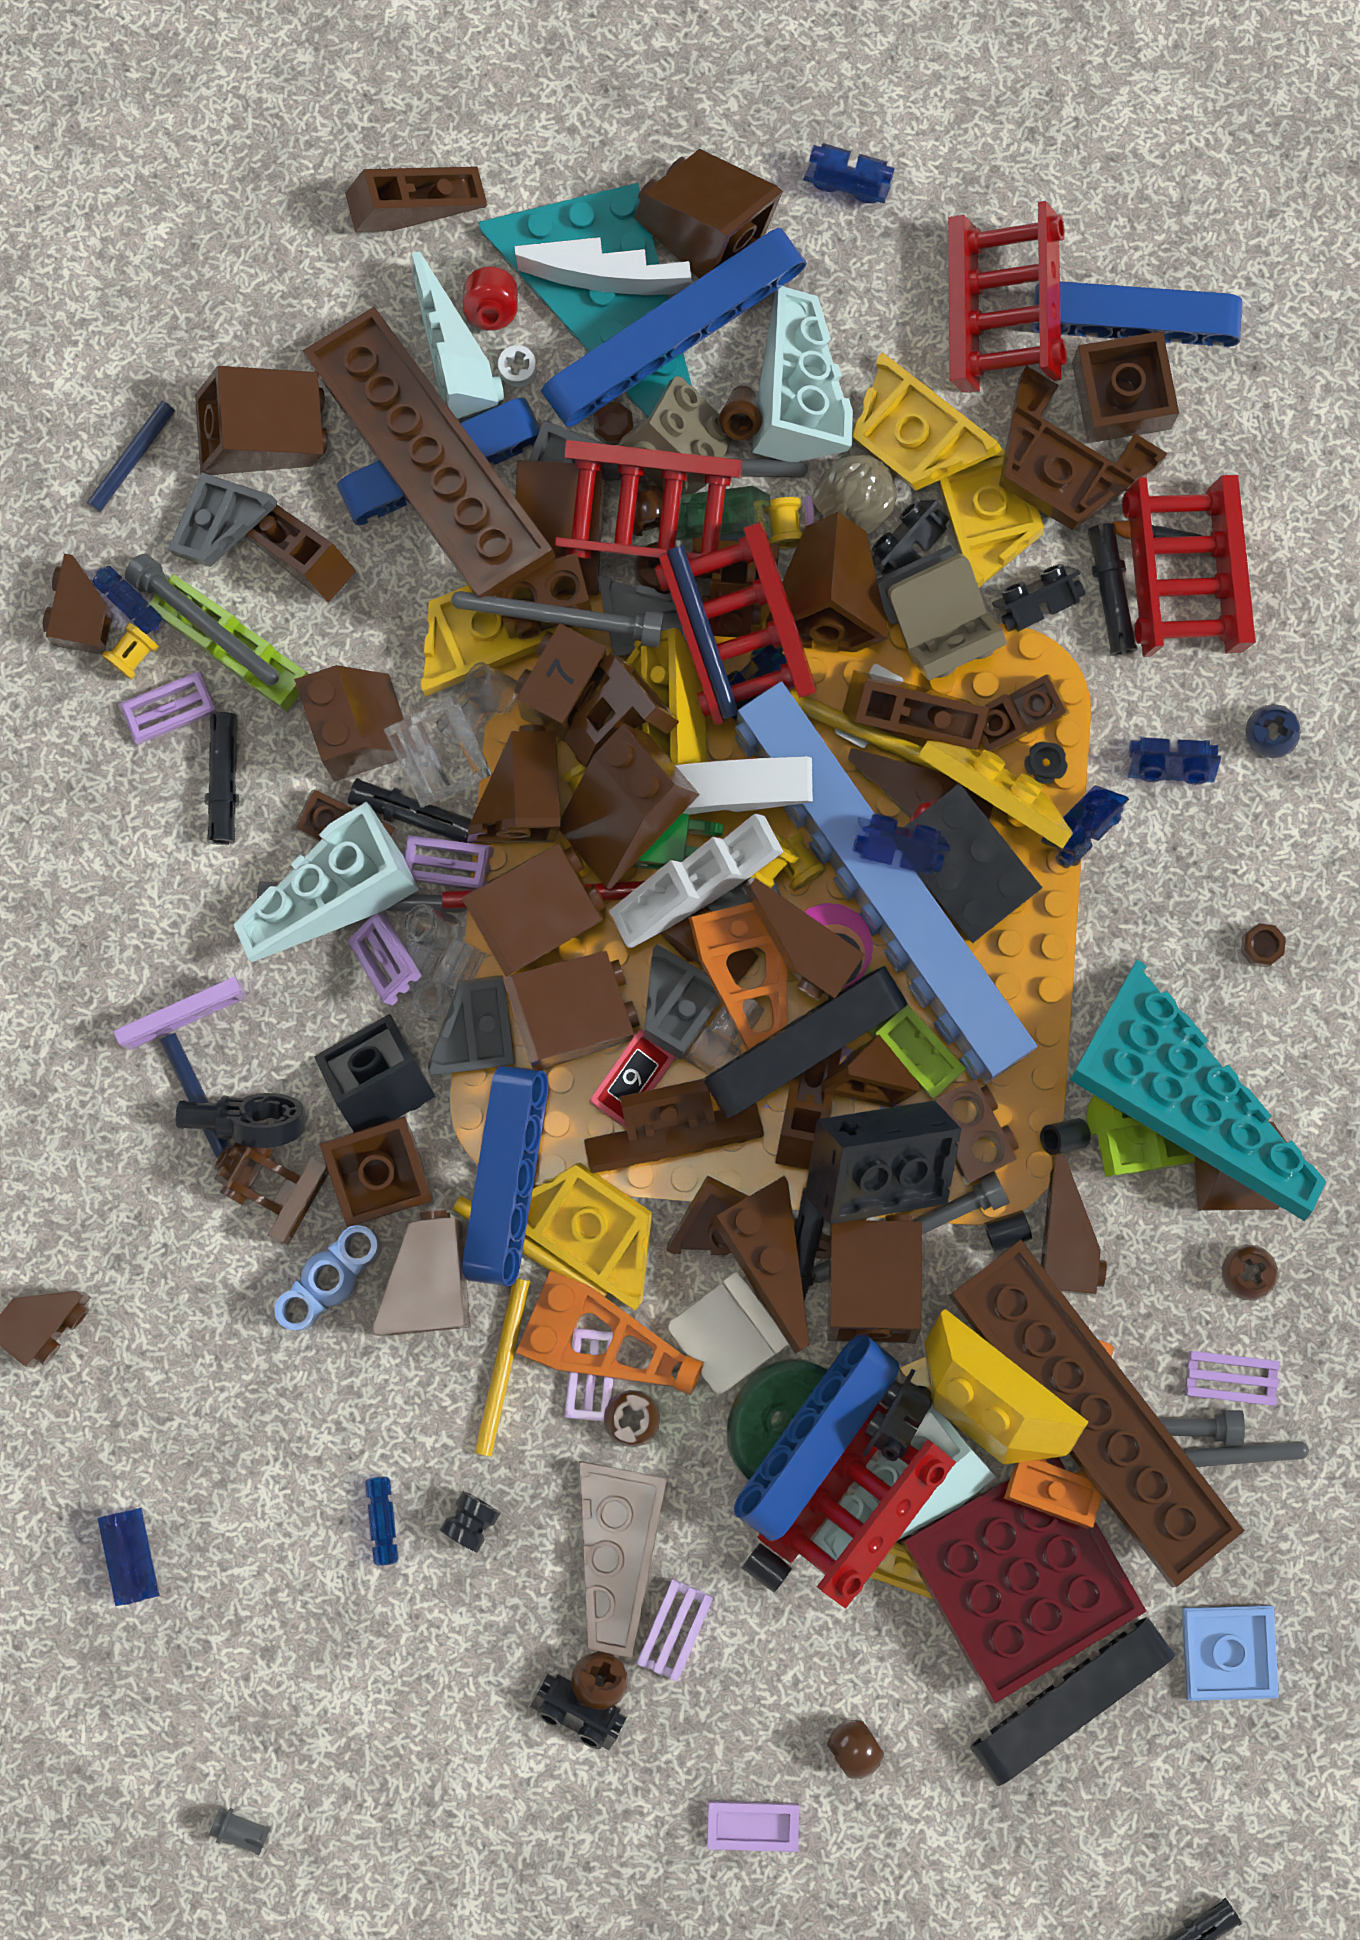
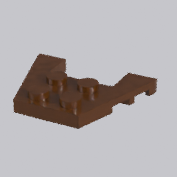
M1027 365L1018 378L999 485L1073 531L1124 493L1138 478L1145 477L1155 470L1168 453L1135 433L1116 463L1105 458L1041 417V413L1059 385Z

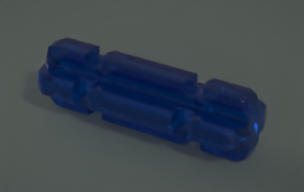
M106 566L103 569L99 568L95 572L96 575L92 580L94 586L104 595L108 592L107 598L129 620L134 618L133 624L145 634H149L152 631L155 632L159 628V624L163 620L161 614L153 606L147 607L148 601L126 580L120 581L122 576L113 567Z
M386 1476L372 1477L366 1480L365 1487L366 1496L371 1501V1504L367 1506L371 1541L375 1540V1547H372L373 1563L377 1566L392 1565L398 1561L397 1544H393V1538L396 1537L393 1502L389 1501L388 1495L392 1494L389 1477Z

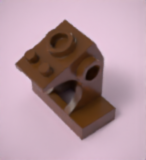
M693 538L692 553H701L702 538ZM720 540L718 550L738 544L739 541ZM770 544L778 568L780 544ZM741 561L731 564V566L722 567L720 574L707 572L695 576L712 578L710 596L702 595V602L753 586V581L760 579L755 562L747 564ZM758 602L708 619L713 636L737 638L751 633V625L760 626L762 606Z
M612 652L599 664L610 679L581 710L573 715L570 722L571 725L564 738V741L576 755L577 761L585 767H588L593 755L622 724L636 728L648 722L668 734L679 723V720L637 669ZM614 710L616 714L604 725L605 719Z
M236 1142L232 1148L226 1146L219 1155L214 1167L218 1171L214 1179L223 1184L220 1193L241 1205L249 1198L277 1214L278 1217L271 1227L268 1236L289 1245L329 1174L327 1165L311 1157L300 1176L269 1159L273 1153V1150L269 1148L248 1147ZM263 1166L285 1177L273 1201L250 1189Z

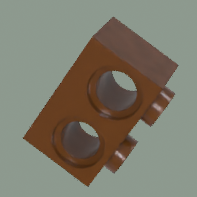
M577 553L549 561L497 594V597L530 600L535 603L592 611ZM572 589L575 591L574 595L567 600L555 598L561 590ZM502 616L510 639L515 637L520 639L534 638L540 635L543 630L559 625Z
M975 1079L935 1100L962 1128L960 1140L956 1142L958 1144L955 1166L965 1186L1017 1159L1014 1153L1015 1150L1019 1149L1016 1138L1008 1125L1001 1127L993 1111L998 1109V1105L987 1085L980 1088ZM961 1099L970 1101L976 1109L974 1121L964 1123L957 1120L953 1114L954 1102ZM988 1139L995 1145L997 1153L992 1162H982L976 1158L973 1151L976 1140Z

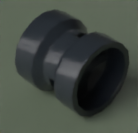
M463 1490L456 1501L457 1510L455 1517L446 1518L440 1531L460 1545L478 1553L485 1541L482 1534L483 1530L486 1531L487 1527L493 1526L501 1513L494 1507Z

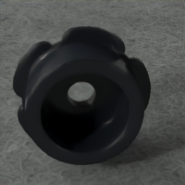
M1043 741L1034 744L1030 748V755L1026 756L1024 765L1027 773L1033 775L1036 781L1041 784H1050L1055 778L1060 779L1064 776L1068 764L1065 761L1066 753L1061 746L1056 743H1046ZM1048 759L1050 761V765L1047 767L1042 764V760Z

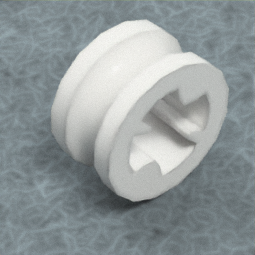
M513 345L506 348L498 359V369L502 380L512 387H524L531 383L537 373L534 354L522 345ZM516 357L523 358L524 366L529 365L528 370L521 369L519 375H512L511 367L506 368L507 363H515Z

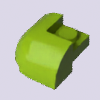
M1093 1094L1088 1104L1086 1123L1090 1128L1091 1136H1098L1105 1177L1137 1174L1195 1163V1155Z

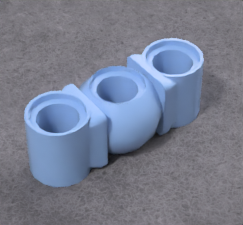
M350 1226L341 1233L337 1242L328 1247L329 1250L317 1252L311 1256L302 1268L300 1281L296 1280L291 1290L282 1294L275 1304L274 1312L279 1324L290 1330H307L315 1324L321 1314L329 1310L328 1307L340 1305L347 1300L355 1289L357 1276L361 1277L366 1267L375 1262L380 1255L382 1246L378 1235L365 1226ZM365 1234L370 1239V1251L365 1257L356 1259L349 1252V1242L354 1236ZM333 1266L339 1272V1283L334 1289L324 1291L318 1284V1274L323 1268ZM301 1298L308 1306V1314L302 1322L295 1324L287 1316V1306L292 1300Z

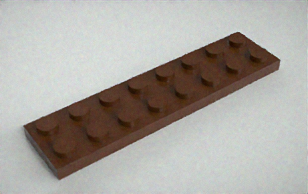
M375 307L302 350L307 362L315 372H318L320 380L471 591L479 599L499 594L555 558L549 543Z
M1022 1240L1017 1241L948 1295L979 1336L1088 1421L1069 1454L1172 1588L1178 1587L1245 1531Z

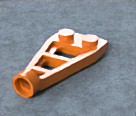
M752 902L689 917L699 961L746 1050L787 1025V966ZM753 947L759 948L765 954V979L758 987L743 989L734 982L726 965L727 958L733 952ZM766 995L771 1000L773 1024L769 1030L755 1032L749 1026L743 1010V1003L747 999Z
M551 1270L516 1350L518 1355L557 1371L674 1387V1389L688 1395L693 1393L704 1366V1362L681 1354L592 1287ZM584 1314L596 1315L612 1329L613 1338L608 1350L603 1354L578 1353L571 1347L570 1342L574 1330ZM626 1336H633L653 1349L654 1354L647 1368L637 1369L617 1362L616 1357ZM677 1364H682L676 1379H674L672 1375L673 1368Z
M1099 1340L1112 1357L1114 1347L1107 1342ZM1046 1459L1014 1463L1004 1499L1087 1529L1094 1526L1102 1498L1082 1470L1078 1473H1073L1049 1464Z

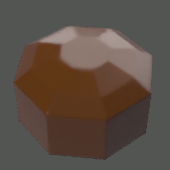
M620 402L608 403L597 410L593 415L595 437L604 444L618 445L622 437L633 430L632 412Z
M1258 923L1242 936L1241 953L1251 965L1269 967L1284 955L1286 938L1276 925Z

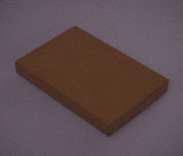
M517 460L515 499L553 549L554 559L564 557L566 547L555 546L556 537L571 539L579 469L574 468L575 463ZM601 465V470L596 471L588 541L601 542L605 465ZM592 550L591 559L578 557L588 595H599L598 577L600 574L601 551ZM564 589L558 593L574 594L575 591L572 589Z

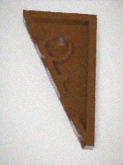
M854 748L850 749L848 760L856 766L857 771L869 782H874L910 818L913 817L916 808L920 804L939 799L958 783L946 774ZM961 785L987 819L990 820L993 804Z
M707 1175L669 1239L667 1251L672 1254H681V1249L711 1250V1255L730 1254L731 1251L711 1220L716 1215L749 1196ZM793 1218L794 1228H795L796 1219ZM822 1232L815 1258L825 1259L829 1257L830 1236Z
M783 1176L716 1215L711 1221L791 1349L796 1354L809 1346L810 1343L788 1180Z

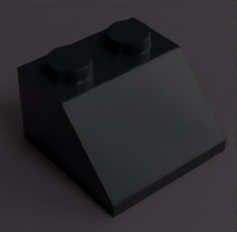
M391 1014L314 1056L337 1107L353 1132L397 1119L410 1111L420 1108L425 1102L436 1097Z

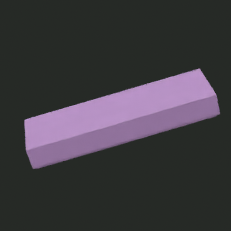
M234 976L122 1026L113 1032L119 1045L131 1050L245 999L247 995L241 981Z

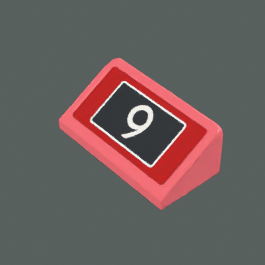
M639 1029L590 1098V1104L626 1128L620 1096L653 1090L676 1057L644 1038V1031Z

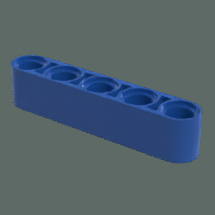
M1060 281L1061 335L1086 337V333H1097V338L1119 339L1163 331L1165 343H1171V339H1180L1182 344L1213 346V342L1224 343V347H1232L1238 345L1241 339L1242 298L1228 293ZM1039 283L1035 286L1034 305H1039ZM1039 322L1032 323L1033 330L1040 333Z
M525 398L513 399L460 423L488 462H493L494 465L522 453L523 447L530 444L534 447L540 431V426ZM379 461L350 473L337 483V488L355 525H365L369 523L367 519L372 516L378 515V518L407 505L406 498Z
M500 1066L493 1075L462 1263L463 1275L468 1281L509 1287L515 1283L518 1277L548 1096V1077L543 1070Z
M861 1334L851 1339L740 1492L734 1505L735 1515L767 1540L774 1541L782 1537L792 1526L898 1375L899 1362L867 1335Z

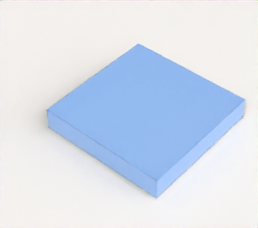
M1274 1606L1182 1608L1186 1700L1279 1698Z

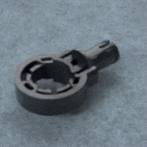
M261 1093L244 1098H232L223 1095L217 1103L180 1100L176 1108L175 1117L178 1129L215 1130L217 1138L225 1140L231 1138L236 1143L248 1147L269 1148L285 1145L299 1138L304 1131L303 1106L301 1102L284 1094ZM266 1118L277 1119L274 1120V1124H269L268 1122H258L263 1121Z

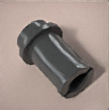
M229 1808L228 1812L219 1809L209 1833L210 1836L217 1838L215 1843L220 1845L222 1840L259 1856L270 1827H265L232 1814L234 1810L232 1808Z

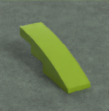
M172 574L168 582L279 673L278 682L275 685H266L157 594L147 605V608L253 689L287 712L300 696L294 679L308 675V672L276 651L269 642L241 624L234 615L175 574Z
M869 967L862 977L872 972ZM909 1005L867 1031L872 1038L877 1035L883 1038L918 1081L919 1086L932 1099H935L966 1070Z

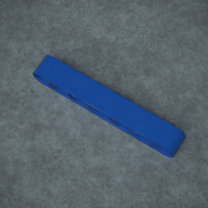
M776 228L553 376L542 387L541 393L566 427L574 426L790 282L803 271L807 262L783 229Z

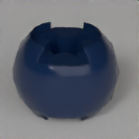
M1271 704L1262 706L1252 713L1247 721L1245 731L1247 741L1256 753L1262 757L1279 758L1286 756L1295 749L1299 743L1301 727L1296 714L1286 706ZM1271 723H1276L1279 726L1277 732L1281 734L1275 740L1267 737L1269 730L1266 728Z

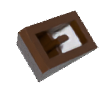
M880 1035L852 1051L821 1083L822 1092L887 1107H894L920 1091L918 1081Z

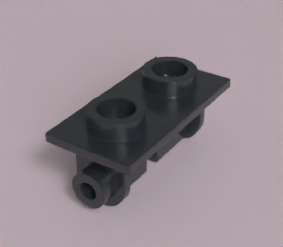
M916 500L912 502L901 513L899 519L902 523L893 533H885L875 542L871 549L874 552L872 556L874 566L884 567L881 572L882 576L922 558L911 547L915 542L923 551H928L947 530L946 523L949 521L947 515L939 509H936L934 512L932 511L939 503L937 500H921L920 502Z
M1063 564L1053 565L1039 573L1040 580L1027 586L1025 582H1020L1001 591L1002 598L992 602V605L995 608L1006 611L1007 614L1001 616V621L1003 624H1006L1005 628L1007 631L1016 629L1019 632L1045 619L1039 606L1044 601L1051 615L1080 602L1079 598L1085 595V590L1079 580L1073 582L1072 578L1080 575L1081 572L1069 566L1064 567Z
M911 1369L903 1383L894 1380L881 1401L882 1404L888 1407L885 1414L877 1410L864 1432L865 1435L871 1438L863 1452L864 1456H867L873 1446L881 1450L883 1457L889 1461H896L898 1458L905 1456L917 1432L910 1425L918 1429L933 1403L931 1391L927 1387L916 1386L910 1382L915 1373L914 1369Z
M547 1674L539 1689L544 1693L538 1691L530 1706L538 1711L537 1716L551 1726L561 1727V1725H564L577 1732L578 1740L590 1748L599 1750L601 1747L610 1750L619 1736L614 1732L619 1734L627 1719L626 1716L620 1714L621 1708L615 1705L601 1711L587 1707L584 1708L578 1704L579 1701L572 1690L570 1680L562 1677L560 1674H557L556 1678Z

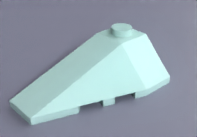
M421 252L412 253L411 270L439 394L457 420L462 423L497 407L499 402H504L500 376L492 377L489 361Z
M784 286L775 291L757 404L762 416V425L759 431L753 435L752 453L787 462H800L846 452L852 446L853 410L849 398H844L839 380L842 374L839 364H833L828 347L831 338L818 296Z
M367 802L330 823L319 834L322 838L319 843L305 857L300 854L292 862L291 866L294 869L278 886H270L233 924L248 960L251 962L257 961L378 914L419 890L402 853Z
M933 1403L918 1429L910 1425L917 1430L910 1444L920 1450L927 1439H929L956 1463L947 1474L943 1483L933 1492L899 1539L961 1507L996 1477L955 1426L933 1408ZM881 1455L877 1462L870 1460L866 1468L892 1487L908 1465L899 1458L896 1461H889ZM859 1486L853 1495L845 1496L839 1504L862 1523H865L880 1501ZM828 1519L814 1538V1542L837 1560L853 1538Z

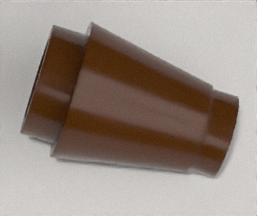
M738 386L732 390L719 416L722 430L735 440L749 439L759 431L762 425V416L755 393L748 386Z

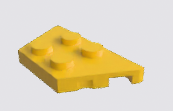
M882 352L878 356L876 361L878 371L872 388L868 387L863 401L864 410L857 419L852 437L856 444L877 460H881L884 466L889 467L896 476L915 491L988 459L1002 450L998 441Z
M1002 449L998 454L937 481L959 553L969 560L978 588L1040 538L1044 532V525L1039 510L999 485L1005 449Z
M468 585L430 600L427 614L428 634L425 636L424 676L421 678V689L425 697L533 653L537 651L544 635L548 631L554 634L557 627L545 629L534 638L520 639L515 637L510 639L502 615L457 609L452 605L451 598L455 592L473 593ZM571 627V628H570V629H572V630H574V631H576V632L579 633L577 627Z
M927 741L918 755L919 758L1060 848H1064L1073 834L1049 796L1041 792L1043 786L1026 774L1021 773L1018 777L1005 769L1006 763L994 753L983 750L981 754L975 749Z
M580 1162L532 1189L525 1234L633 1310L639 1308L643 1302L652 1212L598 1174L591 1173L590 1169Z

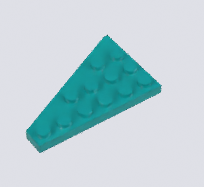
M638 183L479 222L482 236L486 237L508 265L521 276L525 284L556 315L569 333L582 344L587 353L669 299L668 294L637 295L600 292L543 279L518 270L515 246L600 237L602 254L645 249L646 266L660 264L652 234L634 218L640 202L638 199L640 192ZM684 353L625 392L630 401L643 412L646 418L650 417L668 382L675 376L682 377L692 386Z
M1136 960L1069 1080L1305 1222L1313 1212L1327 1181L1312 1164L1304 1159L1301 1150L1292 1140L1287 1143L1268 1121L1272 1115L1251 1090L1240 1082L1238 1075L1229 1064L1223 1067L1206 1047L1209 1040L1190 1017L1178 1008L1175 999L1167 990L1162 993L1144 973L1147 966L1143 962Z

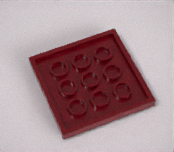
M1059 1457L1046 1459L1049 1464L1066 1470ZM1010 1477L901 1541L991 1703L999 1702L1147 1612L1096 1521L1093 1528L1087 1529L1004 1499Z

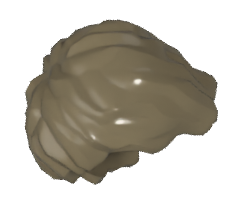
M871 455L842 456L823 473L812 494L813 504L822 513L824 518L839 512L865 530L868 535L878 529L879 525L886 521L893 512L897 489L892 471L889 467L884 466L881 460H877Z

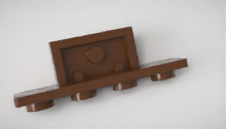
M703 1079L620 1096L627 1130L587 1138L584 1140L590 1172L598 1173L644 1162L658 1161L663 1158L686 1153L700 1152L705 1149L728 1144L742 1143L763 1137L764 1131L756 1103L726 1119L721 1110L713 1111L710 1092Z

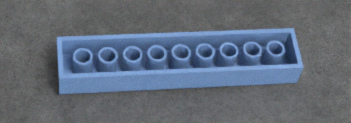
M779 682L740 708L737 712V726L735 727L738 734L734 737L740 749L748 758L753 755L756 758L805 756L812 758L813 802L787 805L784 807V810L797 829L804 826L810 834L812 841L809 842V846L820 863L824 865L829 862L837 875L833 880L842 895L847 900L851 898L856 900L862 910L859 915L869 926L871 935L875 936L879 933L886 943L887 948L884 950V954L897 972L904 969L913 983L909 986V990L922 1008L930 1006L938 1019L934 1022V1025L941 1037L948 1045L955 1042L960 1049L963 1057L959 1061L966 1068L965 1071L972 1080L980 1078L983 1084L986 1085L1026 1058L1037 1047V1044L783 682Z

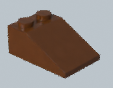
M622 724L593 755L560 819L559 830L604 886L611 889L700 794L649 734Z

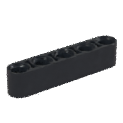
M882 966L840 991L835 999H827L706 1076L703 1082L725 1118H730L906 1007L908 1003L886 966Z
M1144 1617L1134 1623L1137 1628L1129 1634L1124 1631L1099 1649L1100 1655L1091 1661L1088 1657L1062 1677L1064 1682L1057 1687H1054L1053 1684L1027 1702L1028 1708L1022 1713L1018 1714L1015 1711L989 1730L992 1735L984 1741L979 1738L970 1746L971 1751L996 1786H1001L1020 1774L1162 1669L1175 1657V1653L1149 1617Z

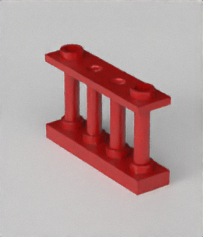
M1047 201L1038 202L1037 223L982 232L964 214L948 217L950 382L962 393L980 392V377L984 375L985 371L1040 364V368L1053 381L1061 380V365L1066 364L1067 351L1065 342L1061 338L1059 241H1063L1065 238V226L1062 216L1057 214ZM1038 240V264L981 272L978 269V254H982L983 249ZM1039 281V305L982 313L979 310V295L983 294L985 289ZM1039 322L1040 346L982 354L979 350V336L983 335L984 330Z
M566 440L564 458L575 460L574 468L579 469L571 539L556 537L555 546L566 547L565 556L577 553V556L580 558L591 559L592 550L659 558L661 554L667 553L666 550L675 547L682 481H687L688 473L705 475L704 483L708 484L701 553L686 552L687 558L690 560L719 549L726 486H730L731 478L741 479L742 460ZM601 463L618 465V473L622 474L614 544L588 541L596 471L601 470ZM644 468L662 470L661 478L665 479L657 549L631 546L639 476H644ZM721 568L710 571L708 573L720 574Z
M1221 475L1208 488L1206 494L1149 496L1147 477L1138 478L1123 495L1122 511L1124 517L1129 518L1139 616L1135 622V639L1142 646V656H1153L1164 646L1163 639L1219 637L1221 641H1224L1225 654L1244 652L1256 643L1238 475ZM1206 511V514L1211 516L1213 531L1210 536L1153 538L1151 513ZM1210 553L1216 559L1217 573L1214 577L1157 579L1155 555ZM1214 595L1216 599H1220L1221 615L1219 619L1161 621L1159 597Z
M759 521L745 526L743 529L746 536L739 538L738 544L688 560L694 577L743 560L747 564L755 562L760 579L753 581V586L702 602L708 619L759 602L760 606L769 605L774 620L766 623L767 628L716 644L722 661L772 644L774 648L782 646L787 663L780 665L781 670L730 686L735 702L761 695L781 681L787 686L788 690L796 688L799 698L816 693L817 687L763 522ZM661 554L659 556L661 565L655 566L656 575L662 591L670 590L703 688V691L697 692L704 717L712 715L715 725L724 723L725 719L722 718L668 554Z
M879 1403L789 1530L782 1537L774 1541L767 1540L761 1534L757 1537L791 1564L799 1554L825 1575L816 1587L845 1609L854 1597L861 1592L866 1581L933 1492L943 1483L947 1474L956 1463L937 1445L927 1439L920 1450L910 1444L905 1456L899 1458L908 1466L892 1487L872 1473L865 1466L878 1449L873 1446L867 1456L863 1455L871 1439L864 1432L877 1410L885 1414L887 1409ZM853 1482H856L880 1501L865 1523H862L838 1504ZM826 1518L853 1538L837 1560L811 1540V1537Z

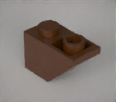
M64 554L62 565L56 566L53 573L52 590L56 592L53 606L47 607L45 610L43 631L46 632V637L54 646L102 655L106 650L113 613L74 556Z
M69 1291L13 1298L0 1314V1346L25 1367H35L38 1363L43 1366L46 1365L59 1350L61 1344L57 1342V1339L68 1327L70 1330H74L88 1314L89 1309L85 1305L91 1297L83 1291Z

